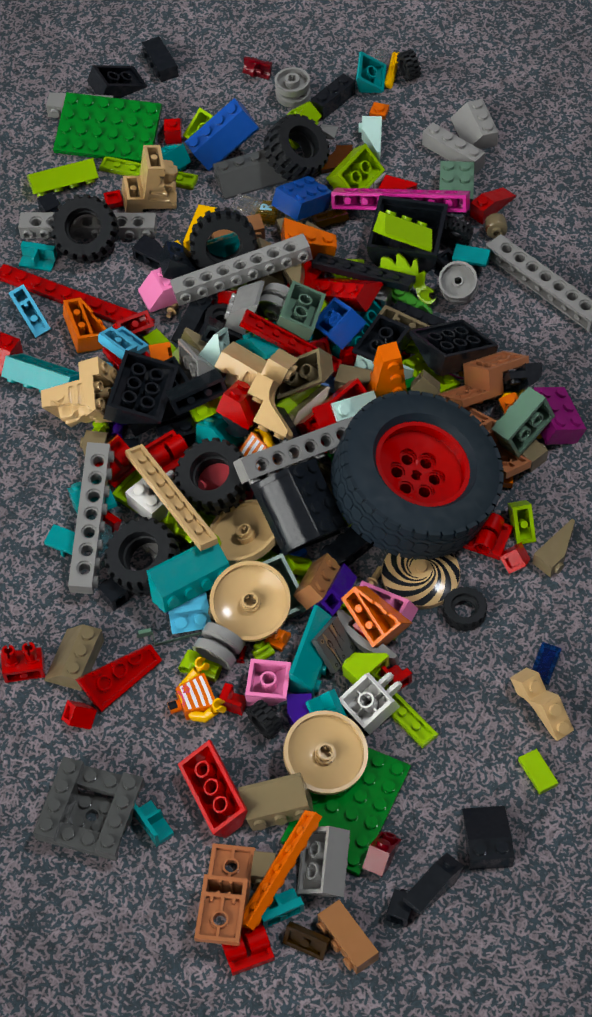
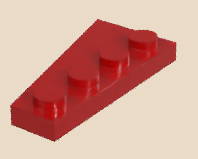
M147 644L75 680L95 707L102 712L159 664L162 659L153 646Z

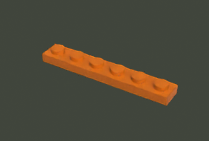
M305 810L245 907L243 928L254 930L260 924L265 910L272 904L273 897L285 882V877L295 866L296 859L301 851L306 848L307 841L312 833L318 828L322 816L317 812Z

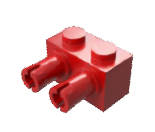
M29 642L30 646L24 643L22 650L18 651L12 645H9V649L7 645L4 646L1 650V665L5 683L45 677L42 648H36L32 642Z

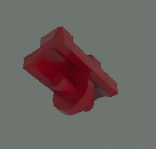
M244 57L242 73L249 74L253 78L270 79L272 62L258 60L254 57Z

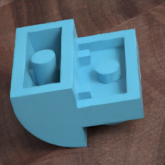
M111 326L98 335V342L121 360L125 350L138 354L148 351V344L124 326L118 329H114Z
M206 592L168 611L172 634L201 630L207 622H211L208 614L209 604Z

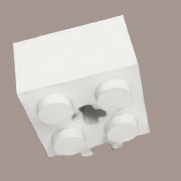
M170 470L166 473L171 480L174 479L175 472ZM143 478L125 492L128 505L142 517L154 518L160 522L167 516L168 509Z
M388 672L378 682L370 673H366L339 698L344 708L369 735L400 707L392 696L401 689L402 683L397 681L387 690L384 689L394 677L391 672Z

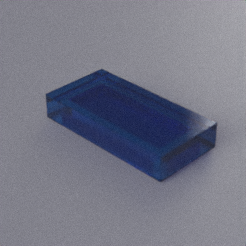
M542 642L532 670L539 672L543 683L549 685L562 648Z

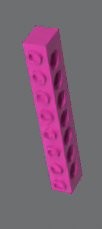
M335 188L331 192L332 209L376 210L380 195L448 204L447 212L466 213L470 208V191Z

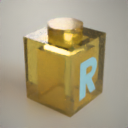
M257 200L256 206L252 207V215L260 213L263 224L275 225L278 211L277 208L271 205L272 201Z

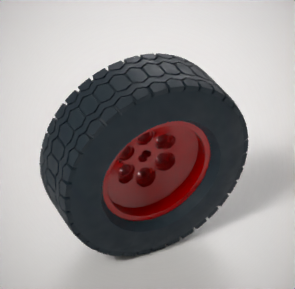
M398 391L380 396L367 403L357 412L348 424L335 450L330 480L332 493L335 501H337L336 504L340 512L343 513L342 516L349 525L352 524L351 528L358 535L363 533L361 536L370 544L375 542L373 546L383 551L386 548L387 553L396 556L400 553V557L409 559L412 557L414 559H433L454 553L477 535L499 501L503 487L504 472L496 443L492 436H489L490 433L484 425L480 426L481 422L474 415L470 417L471 413L462 406L459 409V405L451 400L446 402L447 398L438 395L433 397L432 393L421 392L420 394V391Z

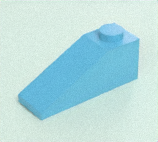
M24 284L9 292L12 301L35 338L51 330Z

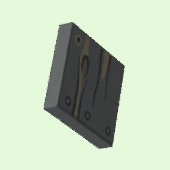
M338 616L332 617L312 639L313 645L331 674L336 673L344 661L356 650Z

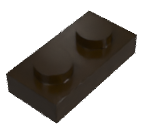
M334 209L311 216L312 222L319 228H326L328 225L341 224L349 220V214L345 209Z
M290 921L286 927L282 943L323 961L331 938Z

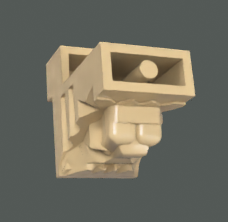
M143 145L140 176H123L121 192L125 213H143V209L177 208L176 177L178 175V168L174 165L173 161L163 160L160 145Z
M233 341L222 350L214 367L222 373H226L225 384L227 388H230L238 380L248 383L251 387L257 373L276 381L280 386L284 381L288 382L290 377L295 374L298 369L296 364L299 359L279 348L267 361Z
M98 356L78 362L79 380L41 390L42 408L60 418L70 427L81 422H113L103 418L111 388L117 376V370Z

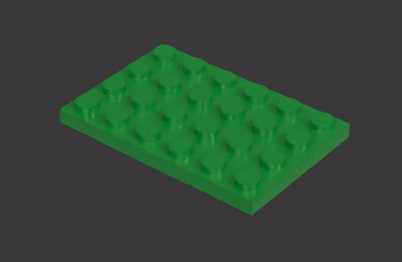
M66 92L53 151L59 154L101 159L107 156L141 163L143 145L155 144L162 104Z
M368 748L366 768L360 779L351 788L335 795L311 793L313 811L322 816L318 827L332 826L350 830L348 866L346 871L359 877L363 870L362 867L369 845L380 834L411 769L410 764L371 748ZM299 820L289 823L281 838L282 844H285Z

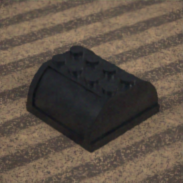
M380 195L367 244L370 260L377 267L380 266L381 257L383 256L391 258L396 263V255L400 253L406 258L410 266H412L414 259L418 260L419 273L431 271L437 262L448 204ZM386 210H390L396 213V217L401 218L404 215L412 218L411 222L417 223V220L427 223V227L432 229V251L429 252L374 232L373 228L379 211L386 212Z
M317 458L285 468L250 485L284 556L332 538L349 526L347 521L343 519L318 467L319 462Z

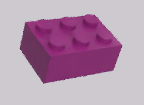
M534 387L535 391L546 397L555 414V417L540 433L545 444L578 443L587 428L565 387Z

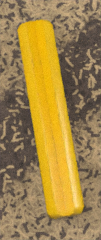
M396 52L392 53L384 84L386 89H391L398 68V53Z

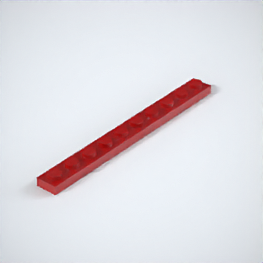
M3 264L0 268V281L16 287L24 284L29 292L63 304V300L81 298L91 308L96 317L112 323L137 314V312L7 264ZM150 329L143 332L142 334L147 335Z

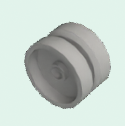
M289 67L280 70L276 74L275 95L279 104L294 108L309 101L311 96L310 76L305 70Z
M453 261L445 265L440 271L438 282L441 294L445 300L458 305L466 304L473 300L479 285L476 271L470 264L463 261Z
M280 283L266 285L255 313L269 318V321L272 323L276 322L289 287Z
M207 622L201 632L204 638H198L192 648L207 660L222 665V669L231 670L236 662L234 655L241 653L245 643L229 629L216 623Z

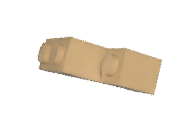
M257 373L247 392L253 396L251 400L261 404L253 422L258 424V429L266 433L268 430L274 432L273 436L282 441L285 438L291 440L293 432L275 405V394L279 384Z
M525 668L510 677L516 693L532 706L555 740L558 741L574 731L560 696L546 690L539 672Z

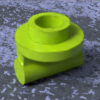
M93 421L92 425L94 428L91 431L106 433L110 431L107 422L95 423Z
M263 640L254 644V649L251 651L254 659L266 660L275 654L270 643H265Z

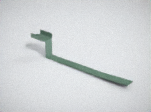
M151 628L139 630L137 638L153 635ZM198 632L182 636L179 638L155 643V646L201 635L202 633Z

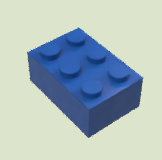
M306 176L276 187L271 205L292 219L299 221L326 211L330 205L332 191L327 186L315 181L313 177Z
M334 297L319 314L315 328L324 337H327L328 340L343 350L344 347H348L351 344L353 337L364 329V325L367 322L350 306Z

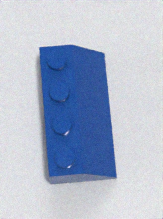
M234 98L190 136L185 143L205 168L211 171L213 170L214 163L223 161L260 128L245 106Z

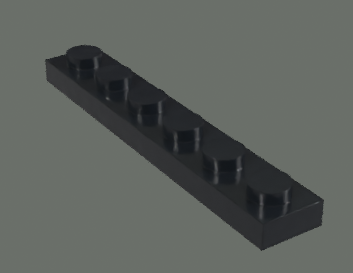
M318 253L311 262L312 268L352 279L382 282L385 287L409 292L416 282V276L323 253Z

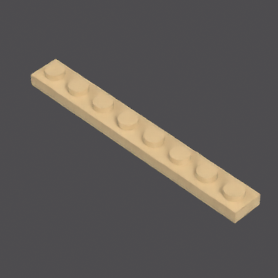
M140 444L125 450L128 460L198 549L202 551L218 544L217 536L144 445Z

